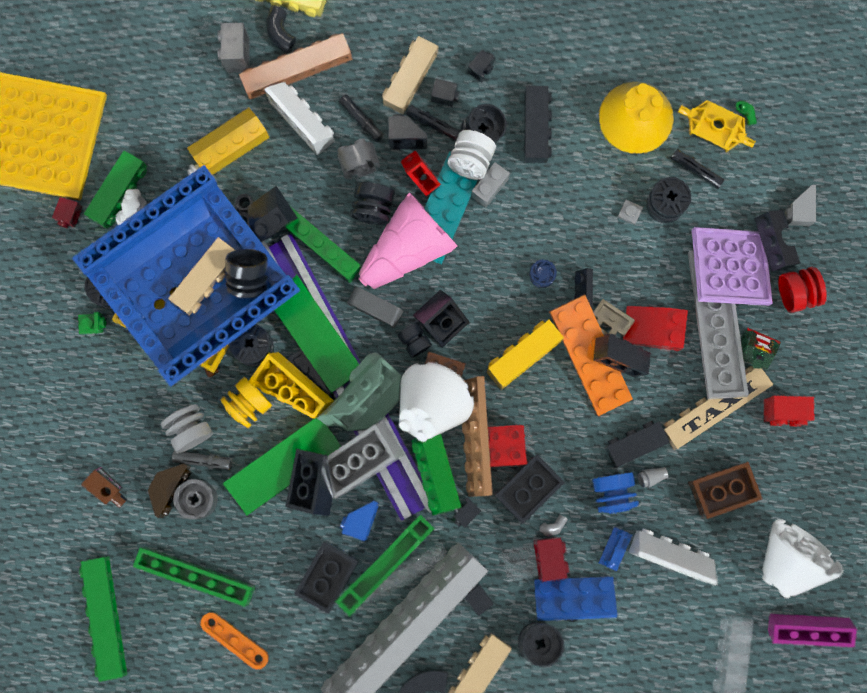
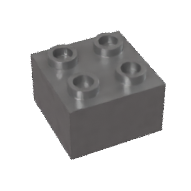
M221 23V30H218V41L221 42V48H218V59L221 60L222 67H225L227 73H243L245 69L249 68V35L244 23Z

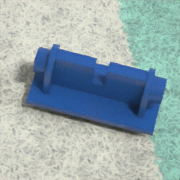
M614 527L599 563L617 571L632 535Z

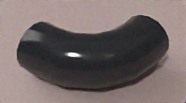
M271 5L266 19L267 35L276 47L290 54L296 43V37L289 34L284 28V22L288 14L282 8Z

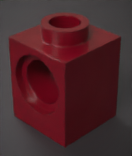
M60 197L52 218L61 227H76L83 206L78 202Z

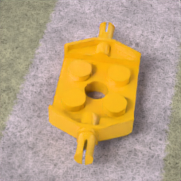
M708 100L695 109L692 108V110L681 105L678 113L689 118L690 135L693 133L726 149L725 152H728L739 143L752 148L756 142L746 137L745 119ZM714 121H721L723 127L716 128L714 126Z

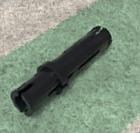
M348 94L343 95L339 103L359 123L361 129L366 131L375 142L382 139L384 133L374 124V120L369 118Z
M412 104L407 110L406 115L419 121L421 125H427L456 141L460 130L430 115V112H425Z
M678 148L671 157V159L684 166L686 171L690 170L717 189L720 188L725 180L697 162L696 158L693 156L692 158Z

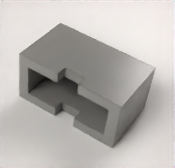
M494 163L485 174V177L472 190L471 197L486 208L509 180L510 173L497 163Z

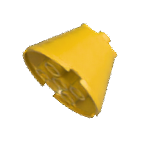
M628 82L611 90L603 100L599 111L600 128L608 142L617 149L632 154L647 153L658 148L668 138L673 126V110L666 96L656 87L642 82Z

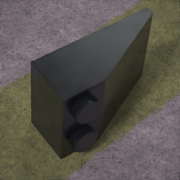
M296 449L285 507L313 515L329 516L333 492L327 455Z

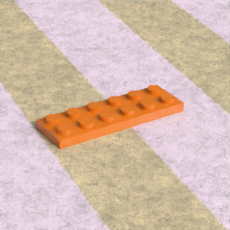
M582 295L549 311L556 328L564 337L562 341L597 416L633 400L621 372L593 360L595 338L604 335L586 296Z

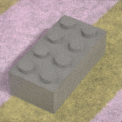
M385 422L373 425L327 456L332 492L335 499L345 495L404 456Z

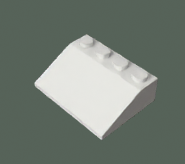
M642 529V532L636 531L628 553L713 585L717 584L715 562L709 558L710 554L700 550L695 553L690 551V546L679 543V546L672 544V539L661 536L660 539L653 536L654 532Z

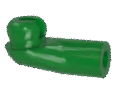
M738 101L736 103V110L746 116L747 125L757 124L754 106L746 101Z

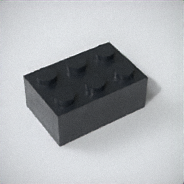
M536 454L494 496L521 524H524L565 482Z
M324 541L294 595L329 614L360 560L328 541Z

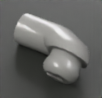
M559 514L555 523L541 524L540 532L544 536L557 535L561 532L568 519Z

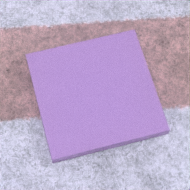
M700 227L692 229L698 302L767 306L773 304L768 260L759 232Z

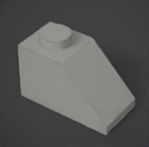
M811 185L786 208L785 217L788 220V225L811 226L816 222V185Z

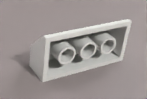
M285 82L264 89L270 103L317 156L334 142L333 131L329 126L324 127L320 116L316 112L312 113L309 110L310 106L304 99L300 100L297 97L298 93L292 85L288 86Z

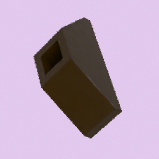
M182 464L157 472L148 488L155 517L163 518L169 515L172 509L170 504L174 499L176 489L183 481L186 482L191 474L189 470L190 465Z

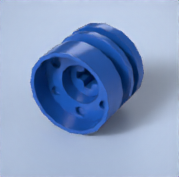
M633 472L592 479L594 492L604 493V497L596 499V503H606V506L597 507L598 512L618 513L629 511L639 506V501L629 502V497L637 496V493L627 491V488L635 485Z

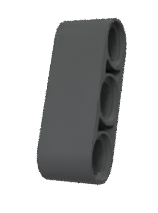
M357 286L354 287L346 302L351 307L352 305L355 306L362 313L374 316V319L384 324H390L392 328L396 327L404 312L397 306Z

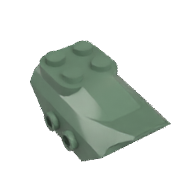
M378 353L368 354L358 367L351 372L349 385L317 419L327 426H340L346 431L369 429L379 423L400 401L402 375Z

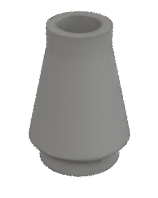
M665 467L641 470L637 477L642 488H650L660 481L667 479L668 472Z

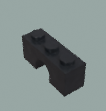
M768 211L755 217L756 226L771 272L785 270L801 264L795 245L788 246L782 238V230L789 228L784 211Z

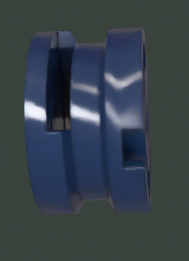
M538 260L532 265L529 277L534 286L546 288L554 282L557 270L552 262Z

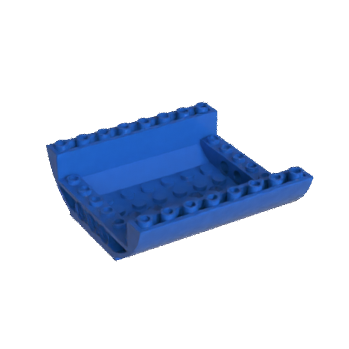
M205 165L72 258L159 369L158 371L170 387L301 291L289 275L286 276L226 198ZM218 237L234 250L254 249L266 254L268 257V270L266 273L268 276L267 291L258 297L240 298L231 295L226 290L227 281L225 276L220 283L216 282L212 287L214 289L212 294L208 298L204 297L200 302L201 307L195 314L191 313L189 316L168 299L171 296L170 291L181 284ZM156 300H164L165 307L160 310L154 307Z

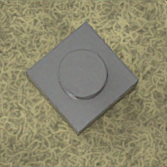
M625 200L617 218L635 225L643 207Z

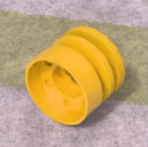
M243 377L235 385L239 394L236 395L228 391L227 394L231 397L232 401H229L224 396L220 401L223 403L226 411L238 423L249 429L252 424L247 418L250 417L256 422L258 419L254 411L257 410L264 414L273 405L255 386L248 382L249 380L246 377Z

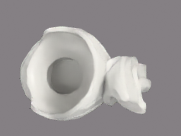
M138 189L126 190L121 203L122 210L116 215L118 225L144 208L146 200L141 196Z

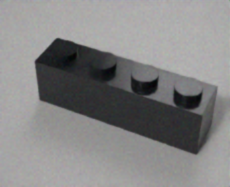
M526 85L524 163H547L548 158H551L552 147L548 146V140H551L552 129L548 128V122L552 120V110H548V104L552 102V92H548V86Z

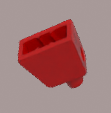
M413 151L401 161L406 173L425 196L441 185L417 151ZM423 174H426L428 177L426 180H421Z

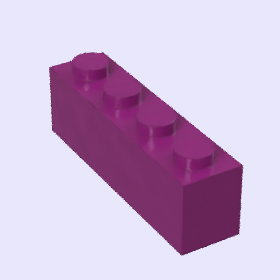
M769 614L768 634L773 643L855 647L857 628L850 618Z

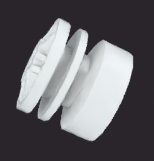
M463 130L457 137L455 148L452 150L448 160V165L454 172L463 177L475 180L485 177L496 145L493 140L480 132Z

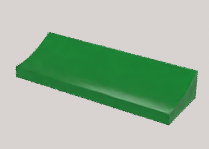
M296 275L292 280L301 291L276 308L275 312L330 392L333 393L350 381L351 372L358 367L359 363L298 275Z
M315 418L222 484L233 496L246 516H248L289 487L296 449L329 456L342 446L329 427Z

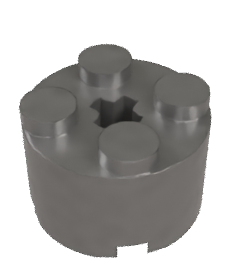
M359 139L353 145L342 146L337 149V156L346 179H352L351 176L354 175L360 178L377 171L376 166L380 167V163L373 143L366 142L365 139Z
M188 480L180 485L174 494L176 509L181 516L187 519L208 517L217 506L218 497L216 489L210 483L203 480ZM193 497L199 498V502L195 503Z

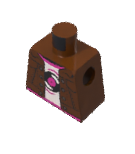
M102 467L95 469L81 484L105 505L113 502L120 508L128 500L120 493L123 487ZM106 487L111 490L110 494L105 491Z

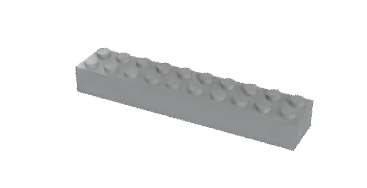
M458 542L450 548L448 554L442 560L436 563L432 571L422 578L415 589L411 590L407 597L394 608L393 612L380 623L379 627L367 636L365 642L353 651L349 659L338 667L332 677L324 682L320 688L323 693H375L488 571Z

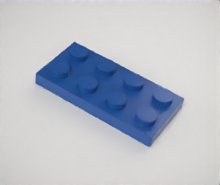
M613 577L567 578L544 582L534 580L537 621L617 618Z

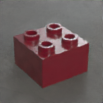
M560 537L533 540L539 580L544 582L567 578L566 573H569L568 561L564 560L563 553H566L565 541H562Z

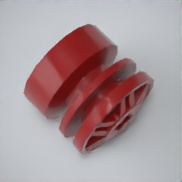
M812 266L807 269H801L798 273L792 271L779 276V293L783 305L789 313L806 309V306L813 308L825 304L827 296L826 286L820 271L816 267Z

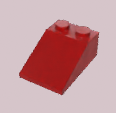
M627 306L626 314L633 318L635 322L625 334L623 340L629 341L632 345L680 351L684 348L688 310Z

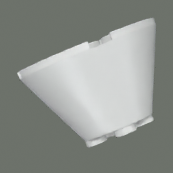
M428 362L426 365L416 363L410 366L401 378L400 428L424 442L468 420L474 408L473 396L470 397L467 384L455 372L436 363Z
M776 519L773 522L762 569L764 573L762 578L769 585L773 584L784 597L789 598L790 596L798 595L842 575L843 568L839 561L834 562L830 557L832 553L816 538L795 524L791 526L784 524L786 521L783 519Z

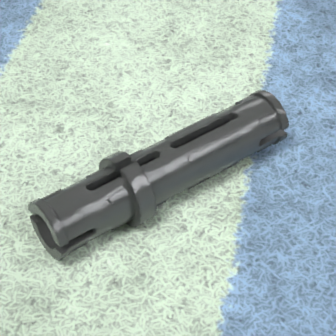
M174 450L172 463L208 467V469L221 468L230 470L232 458L220 457L215 454L203 455L190 452L178 454Z

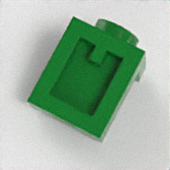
M100 312L78 315L80 335L103 333V328H106V318Z

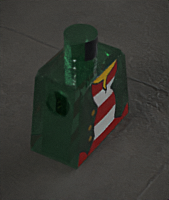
M746 328L740 338L743 360L752 364L755 369L762 368L767 370L777 354L781 341L750 328Z

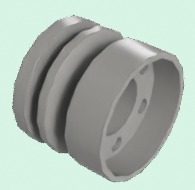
M197 404L181 408L161 422L162 428L168 429L165 432L167 436L176 434L171 440V444L178 454L197 446L213 435L207 422L197 423L204 416L202 413H197L200 410Z

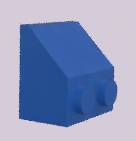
M374 501L349 513L348 517H344L340 526L343 529L342 533L366 541L379 502Z

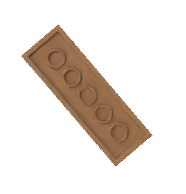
M477 376L464 380L468 386L467 390L470 397L473 396L474 400L472 414L462 425V431L465 435L463 449L466 454V490L469 497L492 495L484 376Z

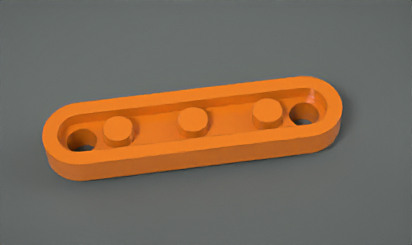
M210 612L202 617V629L250 667L262 669L267 665L269 661L267 651L219 614ZM210 619L215 620L214 626L209 625ZM256 655L262 656L261 662L256 661Z

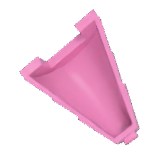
M408 193L400 203L390 222L386 225L377 244L373 245L359 271L360 277L358 279L364 286L369 285L376 289L403 277L405 273L452 252L457 247V244L433 220L411 193Z

